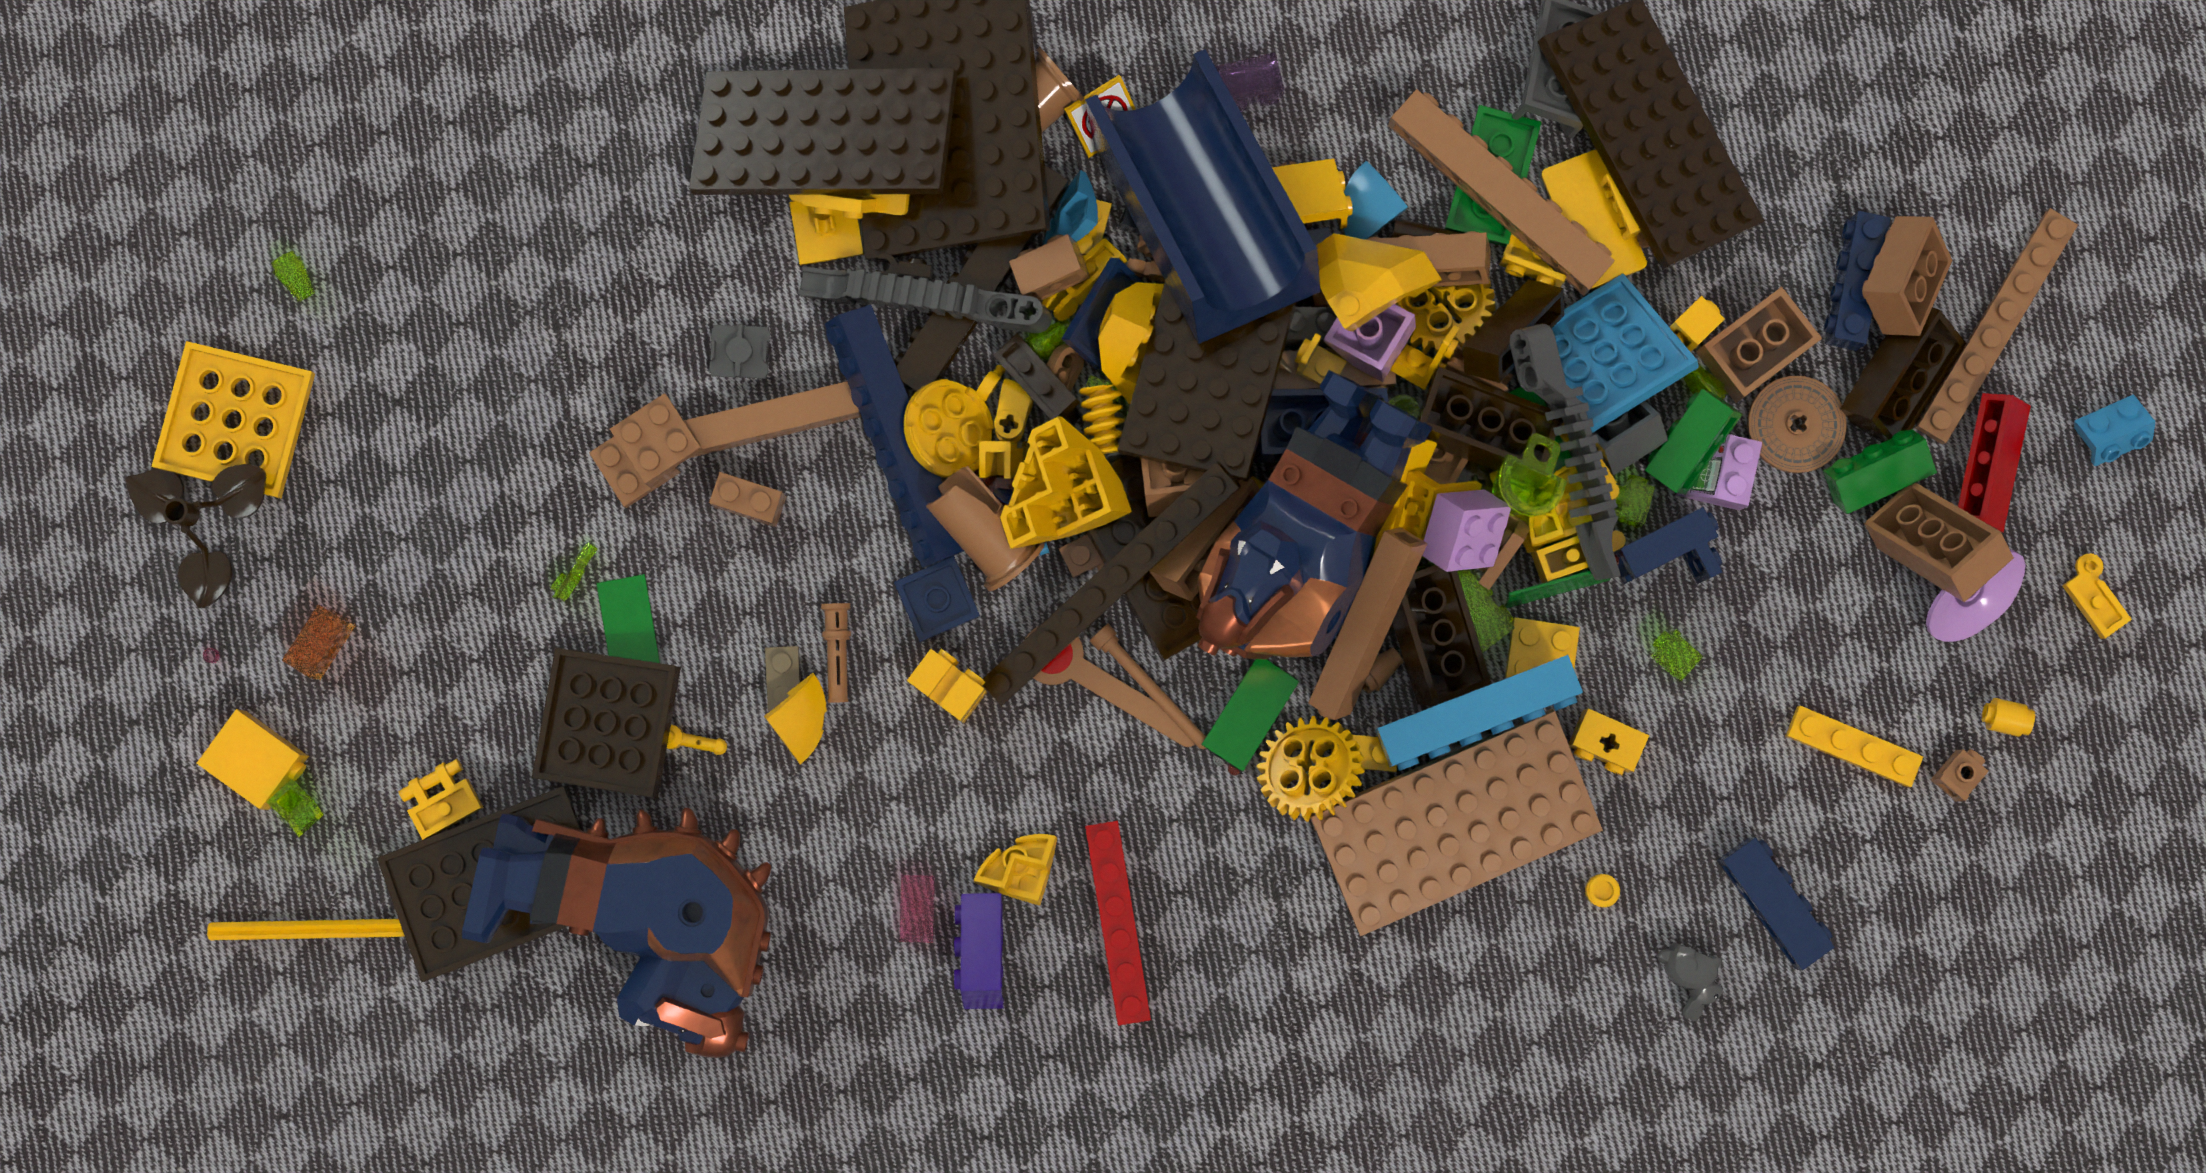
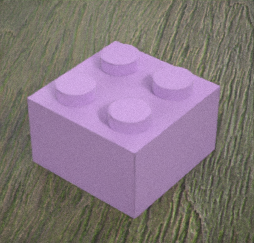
M1486 490L1438 493L1425 534L1424 542L1427 543V546L1422 556L1446 572L1494 567L1512 506Z

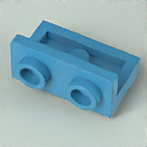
M2133 394L2075 420L2074 429L2092 451V464L2098 466L2104 462H2113L2120 455L2131 450L2142 449L2153 440L2156 421Z

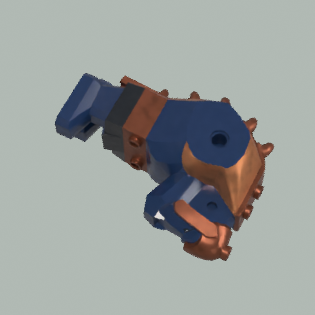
M1328 370L1320 385L1329 403L1328 408L1308 430L1296 427L1284 454L1270 478L1218 538L1198 576L1201 604L1196 617L1200 620L1198 628L1202 638L1197 646L1214 656L1221 649L1231 656L1236 657L1238 654L1249 659H1269L1272 655L1281 657H1313L1322 654L1340 632L1373 558L1376 537L1392 508L1408 486L1401 481L1411 448L1425 442L1433 428L1432 426L1419 421L1416 417L1408 414V412L1383 401V397L1369 392L1368 389L1353 380ZM1371 421L1373 428L1370 431V433L1367 434L1365 430L1369 422Z
M690 808L682 810L679 826H674V830H658V826H653L650 815L640 809L637 813L636 827L632 828V834L612 839L608 838L609 832H606V824L603 818H597L592 828H588L586 832L543 819H536L533 826L523 817L511 814L501 815L493 848H482L479 855L462 929L463 939L490 943L509 909L530 913V925L555 923L569 926L568 932L589 936V932L596 933L603 943L613 950L640 957L617 996L620 1018L632 1025H653L676 1033L679 1040L685 1042V1051L694 1055L721 1058L730 1056L735 1051L745 1053L749 1032L742 1031L745 1012L740 1007V1004L744 997H749L753 994L754 985H760L764 965H759L762 951L767 952L771 932L766 931L769 911L761 893L763 892L762 886L770 876L771 865L768 862H763L752 871L748 868L742 869L736 862L738 859L736 852L740 845V833L736 829H731L721 842L719 840L713 841L702 835V830L698 828L697 817Z

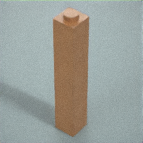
M846 381L687 419L684 422L702 448L701 451L692 456L696 457L859 418L861 414L858 407L852 401L851 389Z
M1401 527L1384 531L1308 702L1318 709V713L1324 718L1336 720L1351 714L1426 549V542Z

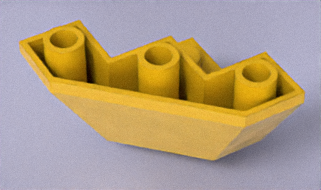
M1136 282L1115 294L1100 325L1098 340L1102 371L1117 390L1122 392V396L1129 404H1131L1147 344L1153 330V323L1164 284Z

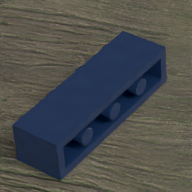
M1748 837L1720 857L1717 862L1793 968L1803 971L1835 948L1830 941L1833 936L1823 922L1817 923L1810 912L1813 908L1809 901L1802 894L1797 895L1790 886L1793 880L1782 866L1778 868L1770 857L1774 854L1767 843L1762 839L1758 841L1756 837Z

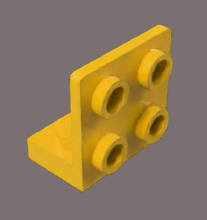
M1418 470L1409 471L1406 479L1408 486L1402 494L1393 529L1401 527L1424 541L1438 493L1481 490L1482 484L1478 481L1439 484Z

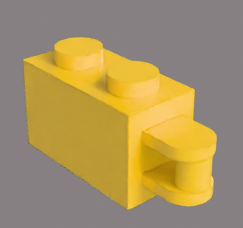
M1614 530L1612 533L1613 552L1622 548L1626 542L1624 534L1618 530ZM1578 536L1531 553L1541 583L1550 582L1589 568Z

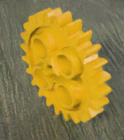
M1489 281V284L1431 287L1432 293L1426 290L1415 298L1407 295L1395 303L1397 306L1415 315L1416 328L1410 336L1411 346L1416 348L1422 344L1424 354H1427L1430 348L1434 347L1437 354L1444 339L1452 327L1456 325L1460 329L1455 340L1459 341L1458 345L1462 348L1465 341L1470 339L1480 329L1481 325L1493 316L1490 312L1496 311L1495 301H1493L1495 299L1494 289H1490L1491 282ZM1417 301L1426 302L1421 307L1412 306ZM1463 302L1472 303L1468 308L1458 307ZM1452 316L1459 320L1461 323H1456L1452 319ZM1440 322L1447 323L1446 327L1441 329L1433 327Z
M1315 716L1311 717L1309 724H1305L1300 717L1298 719V727L1295 728L1287 722L1286 733L1283 734L1278 730L1275 731L1278 738L1276 742L1266 740L1270 751L1260 752V756L1266 761L1256 766L1260 773H1263L1257 777L1258 782L1263 786L1260 790L1265 798L1269 797L1267 801L1273 808L1277 806V810L1281 815L1289 811V815L1293 820H1296L1300 813L1306 822H1309L1312 813H1315L1318 819L1322 820L1323 811L1328 810L1334 816V806L1336 804L1344 808L1347 807L1343 800L1345 796L1355 798L1356 795L1351 787L1362 785V782L1356 776L1365 773L1364 768L1359 764L1364 760L1363 755L1358 751L1361 747L1356 739L1352 740L1353 735L1348 729L1343 731L1344 729L1339 722L1332 726L1327 717L1323 719L1320 725ZM1312 742H1314L1312 746V752H1310V745ZM1302 749L1298 756L1290 757L1293 751ZM1334 749L1330 756L1322 757L1325 751ZM1299 780L1296 786L1287 788L1291 781ZM1331 780L1327 787L1319 788L1323 781ZM1309 785H1310V786H1311V791H1310V794L1307 795L1308 790H1309Z

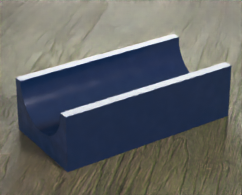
M1206 49L1193 54L1192 67L1183 82L1169 95L1149 106L1130 111H1117L1105 107L1097 94L1085 99L1095 149L1198 344L1320 292L1317 247Z

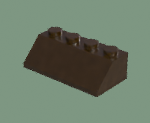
M1932 307L1920 336L1886 335L1880 342L1877 351L1868 365L1863 369L1855 386L1846 396L1840 409L1855 426L1882 443L1891 439L1897 432L1913 429L1966 342L1942 311Z
M1438 367L1417 419L1433 427L1427 438L1437 443L1436 448L1534 485L1545 472L1556 438L1553 428L1560 426L1562 417L1547 421L1545 413L1550 412V408Z
M1434 563L1417 566L1392 623L1417 704L1436 706L1492 683L1458 572H1446Z

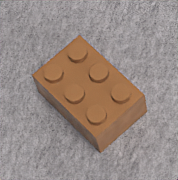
M1896 216L1890 230L1886 232L1885 242L1880 253L1874 259V266L1868 280L1863 284V297L1866 299L1873 317L1883 334L1920 336L1953 261L1933 217Z
M1780 287L1704 344L1696 353L1733 401L1737 403L1820 341L1822 337L1783 287Z

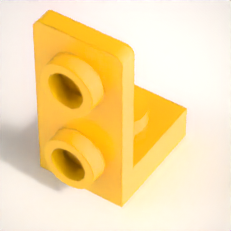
M1456 325L1452 327L1434 359L1406 344L1395 360L1391 371L1425 390L1434 378L1438 367L1445 369L1447 364L1442 362L1444 357L1450 359L1456 350L1459 341L1455 340V337L1460 328Z
M1315 333L1312 340L1305 338L1294 362L1299 364L1296 371L1298 375L1320 386L1328 370L1341 374L1347 361L1318 346L1322 336Z

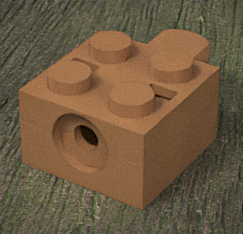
M1141 458L1148 517L1159 516L1205 472Z

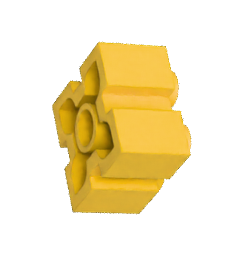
M942 648L938 653L930 649L907 681L964 724L987 694L985 688L982 687L985 681L969 668L965 673L956 668L959 663L957 659Z

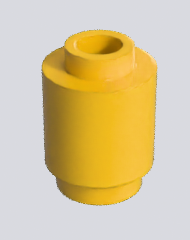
M1993 698L1990 703L1984 705L1981 720L1985 722L1987 730L2020 737L2022 734L2029 735L2035 722V711L2028 709V706L2025 704Z

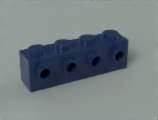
M1858 211L1845 221L1842 230V238L1845 239L1843 250L1839 252L1836 261V270H1839L1837 281L1834 282L1830 292V301H1832L1831 312L1827 315L1824 323V333H1826L1825 345L1857 351L1867 344L1872 311L1863 297L1862 288L1872 271L1874 259L1880 253L1885 242V235L1889 229L1891 217Z

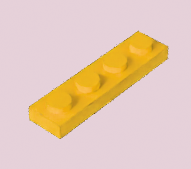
M1797 706L1785 736L1906 787H1912L1923 756L1803 706Z

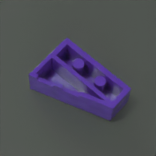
M1001 893L961 894V905H955V925H961V937H955L954 940L955 957H961V969L954 970V988L961 991L964 1009H1004V998L1002 995L1003 907Z

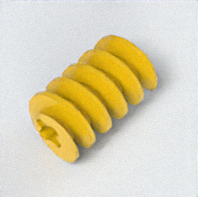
M1099 385L1079 390V394L1089 397L1081 402V407L1091 410L1082 416L1083 421L1092 423V425L1084 429V433L1094 436L1090 441L1103 454L1119 452V442L1117 439L1121 438L1123 431L1116 429V426L1125 422V418L1117 417L1114 414L1123 409V405L1113 403L1114 399L1122 396V392L1112 390L1114 385Z

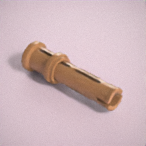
M851 603L821 604V609L824 610L825 631L822 632L823 640H827L828 703L849 702L846 640H850L851 631L848 630L847 610L851 609ZM836 656L838 657V685H837V664H836Z

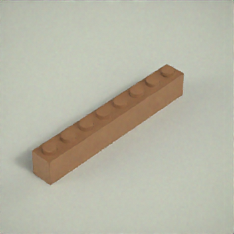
M1416 89L1390 118L1388 127L1554 271L1566 275L1565 280L1584 296L1614 263L1615 260L1610 257L1612 255L1611 251L1600 242L1594 243L1587 237V231L1581 224L1574 220L1570 222L1561 214L1562 209L1554 201L1543 199L1537 193L1536 186L1530 180L1524 177L1520 179L1513 173V167L1507 160L1501 156L1496 158L1487 150L1488 145L1479 136L1468 134L1463 129L1462 122L1456 116L1450 113L1446 115L1438 108L1439 103L1432 95L1427 92L1422 94Z

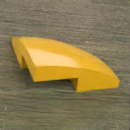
M1576 466L1562 467L1542 485L1543 493L1537 505H1532L1530 511L1529 531L1533 547L1577 536L1576 525L1593 521L1591 515L1570 518L1569 510L1588 505L1586 498L1573 501L1570 499V492L1583 489L1581 482L1569 484L1568 476L1578 473Z
M811 673L787 692L789 697L764 716L800 765L817 747L824 731L822 730L824 714L827 712L825 695L814 673Z
M1033 834L1016 838V845L1009 847L1003 852L997 848L980 866L974 878V883L1018 900L1041 905L1053 862L1057 837L1048 834Z

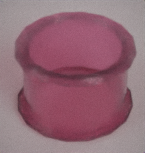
M207 648L203 652V659L208 663H216L220 659V653L216 649ZM213 650L216 654L215 659L209 661L207 654Z

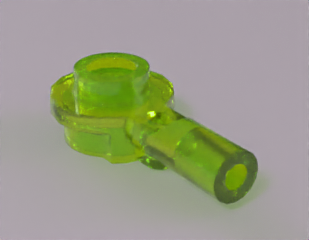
M587 542L575 558L576 563L567 575L562 572L559 574L550 587L555 591L552 598L555 600L559 598L564 602L567 600L585 573L584 568L598 550L595 546Z

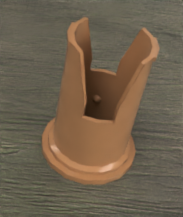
M1039 46L1036 49L1039 54L1037 55L1035 66L1041 131L1043 133L1065 113L1064 109L1077 100L1082 101L1084 97Z
M969 466L962 467L941 483L938 488L942 496L926 505L934 517L986 575L984 587L989 592L1002 587L1019 575L1044 548L1045 542L1010 549L1000 519L1004 506Z

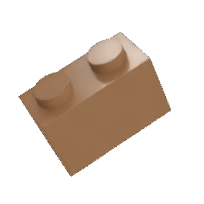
M1068 234L1054 236L1047 241V244L1036 249L1024 250L1018 254L1017 258L1009 261L1021 295L1032 296L1039 301L1090 278L1078 243Z
M719 472L709 503L714 508L777 527L786 496L781 491Z

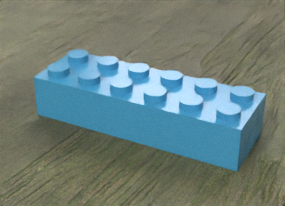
M1566 655L1377 728L1375 731L1389 767L1397 765L1398 770L1401 771L1419 764L1417 757L1428 753L1430 759L1450 752L1449 745L1459 741L1461 747L1483 739L1481 732L1491 729L1494 735L1514 727L1512 720L1522 717L1524 723L1546 715L1544 708L1551 705L1557 711L1578 702L1576 696L1582 694L1583 691L1570 658Z

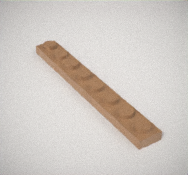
M2051 208L2044 213L1964 348L1915 426L1917 430L1942 445L1947 443L2078 224Z

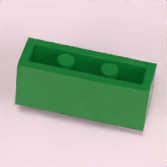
M1701 389L1700 392H1696L1691 396L1686 404L1687 411L1680 420H1676L1667 431L1668 441L1651 453L1648 458V463L1650 464L1645 469L1646 472L1678 494L1686 495L1743 415V413L1716 394L1705 389Z
M1911 429L1897 432L1891 439L1881 444L1869 445L1861 453L1853 457L1839 459L1831 467L1824 469L1823 473L1834 504L1843 512L1849 514L1936 474L1937 471L1926 439Z

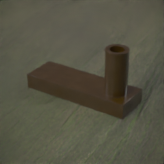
M1018 333L993 355L1051 420L1060 416L1070 424H1073L1079 419L1080 416L1077 413L1079 408L1077 405L1080 401Z

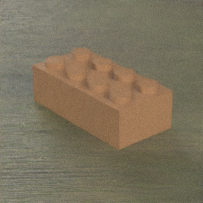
M1918 483L1903 488L1864 523L1877 549L1962 602L1967 601L2014 559L1999 530Z

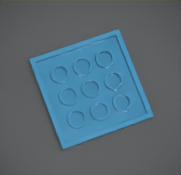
M1624 274L1619 275L1565 308L1564 317L1552 328L1566 385L1571 389L1582 386L1584 395L1576 396V398L1583 403L1588 402L1589 411H1586L1588 419H1593L1594 427H1591L1592 433L1699 368L1698 360Z

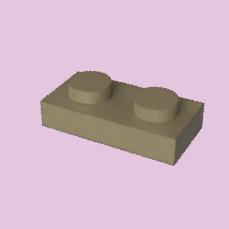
M799 646L765 648L768 713L788 698L787 692L801 682Z

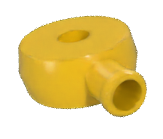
M997 365L994 371H990L978 387L976 393L984 401L990 398L1000 383L1001 376L1006 372L1002 365Z

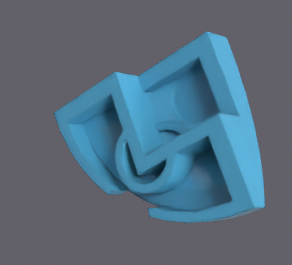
M1367 161L1354 172L1344 191L1345 196H1350L1353 208L1352 215L1348 216L1347 228H1343L1345 236L1360 239L1374 237L1384 226L1408 208L1396 191Z
M1080 170L1063 194L1054 219L1050 220L1051 230L1046 231L1042 246L1047 244L1050 238L1057 235L1068 234L1077 242L1097 225L1098 210L1096 197L1086 172Z

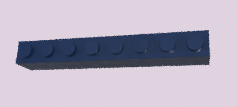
M871 304L835 316L824 324L827 339L834 347L839 360V369L847 379L851 389L852 401L859 409L863 419L864 431L871 439L876 452V461L884 471L888 481L889 493L896 501L900 511L901 523L908 531L915 557L920 561L922 568L964 552L926 507L928 503L942 496L938 486L943 482L940 476L929 472L919 464L908 447L904 434V414L909 398Z

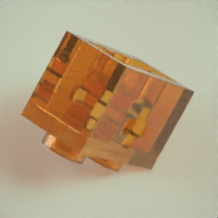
M318 604L282 661L309 678L321 680L356 624L332 609Z

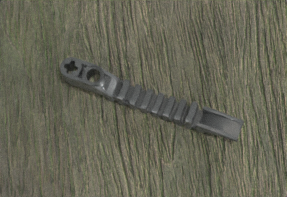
M803 266L800 290L798 289L797 293L801 297L855 305L856 301L862 306L873 304L879 308H885L886 304L890 308L899 309L900 305L905 310L913 311V308L916 307L924 313H929V309H931L937 315L945 316L946 311L957 319H962V316H965L968 319L1004 330L1028 333H1042L1048 329L1052 322L1050 310L1032 296L985 291L970 284L964 287L958 282L947 284L943 280L932 282L927 278L921 277L918 280L906 275L904 277L891 273L884 275L877 271L868 273L862 269H857V271L849 268L845 270H827ZM1008 305L1007 312L1003 316L997 317L998 310L1002 306Z
M1538 324L1516 329L1510 336V349L1520 386L1527 392L1536 393L1549 403L1551 411L1545 413L1547 421L1562 417L1564 425L1553 428L1555 436L1568 434L1569 441L1560 443L1561 451L1572 449L1574 457L1564 459L1566 468L1577 465L1579 472L1568 476L1569 484L1581 482L1583 486L1581 490L1570 492V499L1573 501L1586 498L1588 503L1586 506L1569 510L1570 518L1591 515L1593 520L1575 526L1587 564L1595 581L1621 576L1612 547V533L1618 520L1614 510L1617 507L1616 499L1611 500L1609 492L1613 491L1612 485L1606 482L1607 468L1602 467L1600 462L1601 459H1604L1602 451H1597L1595 445L1599 441L1597 435H1593L1591 427H1594L1593 419H1588L1586 411H1589L1588 402L1583 403L1576 398V396L1584 395L1582 386L1571 389L1566 385L1555 335L1550 326Z

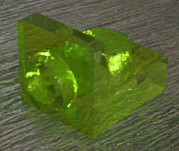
M1678 629L1670 633L1663 631L1652 643V646L1656 649L1650 656L1680 682L1703 656L1680 636L1682 633Z

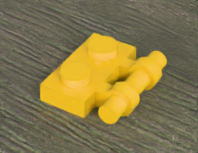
M458 759L448 764L443 762L434 767L435 771L421 779L416 777L410 780L408 786L398 791L404 802L413 797L418 802V805L407 810L422 840L432 837L484 808L469 779L465 778L455 783L453 775L463 770ZM441 782L445 790L429 798L427 790Z

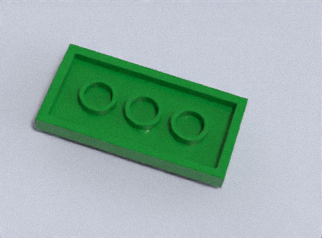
M1479 105L1470 135L1479 136L1488 145L1487 150L1496 158L1501 156L1507 160L1513 167L1512 172L1520 179L1523 177L1527 178L1542 122L1523 116L1515 120L1512 119V113ZM1456 186L1445 229L1461 233L1469 231L1486 232L1489 243L1506 247L1509 244L1511 232Z

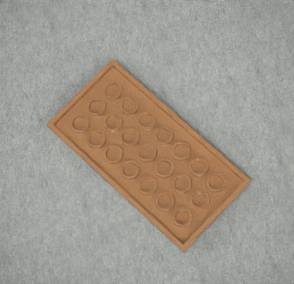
M1553 709L1545 711L1546 715L1526 723L1522 721L1510 729L1490 735L1355 794V798H1345L1343 800L1347 807L1344 808L1336 804L1334 806V816L1328 810L1323 811L1322 820H1319L1315 813L1311 814L1310 819L1360 936L1603 831L1557 714Z

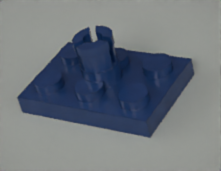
M1112 257L1107 262L1084 302L1078 306L1077 314L1061 338L1102 376L1106 375L1101 368L1098 336L1106 310L1115 294L1136 282L1144 283L1119 258Z

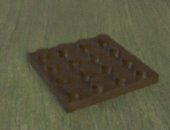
M555 648L532 778L658 798L681 667Z

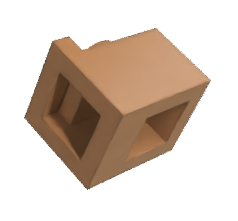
M1964 749L1955 750L1931 778V781L1955 802L1966 801L1972 790L1989 771L1982 766L1986 762L1985 759L1974 750L1969 749L1967 752ZM1963 767H1966L1970 771V775L1967 777V779L1963 778L1961 775V769Z

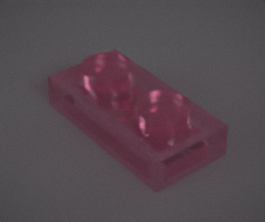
M901 875L899 942H934L935 876Z

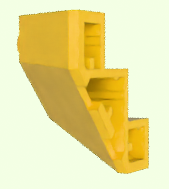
M1335 233L1316 245L1320 288L1344 329L1351 332L1407 295L1415 298L1442 280L1424 251Z
M1058 416L1031 430L1027 441L1030 444L1024 462H1020L1012 483L1014 491L1009 505H1004L1000 519L1010 549H1016L1070 537L1106 525L1132 511L1123 484L1102 451L1063 417Z

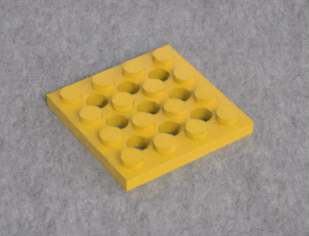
M186 341L151 467L213 482L215 477L224 469L235 465L249 464L251 453L261 450L264 454V462L259 467L264 469L267 475L265 495L282 499L315 373ZM214 372L218 375V384L215 388L207 390L204 387L203 380L207 374ZM247 380L250 384L249 393L244 397H237L235 394L236 384L239 381ZM272 388H279L282 393L280 401L274 405H269L266 401L267 392ZM201 404H207L210 408L208 418L198 421L195 418L196 408ZM238 411L242 418L240 425L233 429L228 428L226 424L227 416L231 412ZM264 419H270L273 423L272 432L267 436H260L257 430L258 424ZM198 435L201 439L200 448L196 452H189L186 448L188 438ZM223 443H230L233 447L231 457L226 460H220L217 454L219 446Z

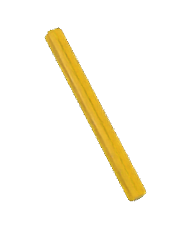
M399 919L211 922L207 927L209 940L405 936Z

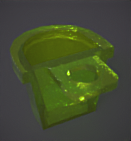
M1535 433L1529 437L1522 460L1510 454L1505 456L1502 467L1497 472L1492 494L1508 504L1511 508L1510 516H1540L1548 513L1558 505L1563 496L1567 480L1553 474L1561 450L1559 443ZM1541 444L1548 448L1550 458L1547 462H1540L1534 456L1536 445Z

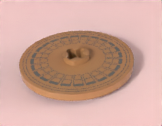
M1787 376L1773 381L1757 394L1749 409L1747 430L1749 439L1762 442L1760 457L1767 464L1783 472L1806 473L1824 466L1839 452L1846 435V415L1840 409L1842 404L1837 395L1822 382L1806 376ZM1800 417L1803 420L1801 424L1803 432L1800 429L1796 431L1791 430L1790 427L1793 422L1790 418L1796 420Z

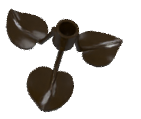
M241 464L221 471L212 482V491L219 499L207 502L195 501L193 503L183 500L184 485L181 478L173 472L153 469L125 478L130 498L142 517L152 523L161 524L168 522L181 526V532L187 534L201 549L202 554L191 553L187 555L181 562L178 570V578L182 589L198 608L210 606L225 593L232 578V566L225 553L220 551L209 553L207 546L192 532L190 527L197 523L201 508L222 505L224 512L233 518L243 519L253 515L260 508L264 500L267 478L265 470L258 466Z

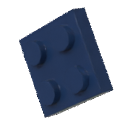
M954 556L894 582L920 643L981 617Z

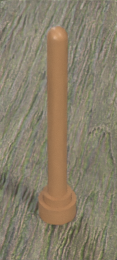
M1109 623L1105 625L1090 640L1091 644L1098 651L1102 649L1104 653L1109 652L1200 749H1206L1201 745L1206 736L1119 645V639L1116 637L1117 632Z

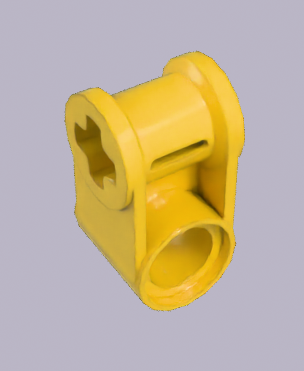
M1006 378L1002 384L998 409L994 420L995 434L999 441L1017 443L1024 434L1028 415L1031 413L1034 400L1017 381ZM1009 421L1014 422V428L1016 429H1011L1010 433H1005L1003 426H1007Z

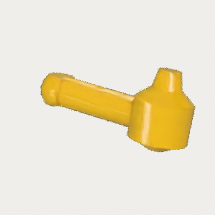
M671 725L667 749H677L680 746L714 752L715 755H722L727 750V743L721 738L712 739L687 734L676 725Z

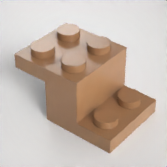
M664 393L611 427L610 431L614 437L590 451L589 454L622 505L627 508L680 474L681 472L677 466L701 451L702 448L667 394Z

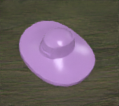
M2010 550L2014 559L1965 602L1942 589L1928 611L1926 619L1928 633L1938 640L1954 642L1977 634L1998 619L2011 606L2021 587L2026 566L2023 556L2014 550Z

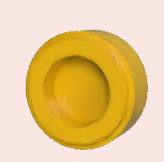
M1598 874L1588 880L1585 894L1588 901L1594 906L1609 907L1618 900L1620 887L1612 876Z

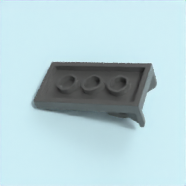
M1542 0L1522 102L1513 113L1512 119L1518 120L1529 112L1558 122L1566 136L1572 139L1582 129L1583 124L1540 48L1538 41L1547 34L1597 15L1601 11L1569 0Z

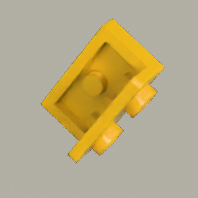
M1511 233L1509 244L1505 247L1499 263L1500 266L1505 267V272L1516 277L1526 275L1536 279L1538 282L1561 287L1566 279V275L1554 271Z

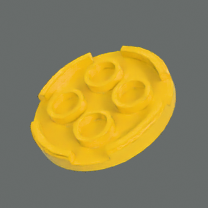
M948 379L937 380L921 387L909 400L904 414V434L914 458L926 470L944 478H948L962 467L969 466L973 472L979 469V441H991L992 430L994 429L993 419L985 401L977 395L973 388H967L960 383L949 381Z

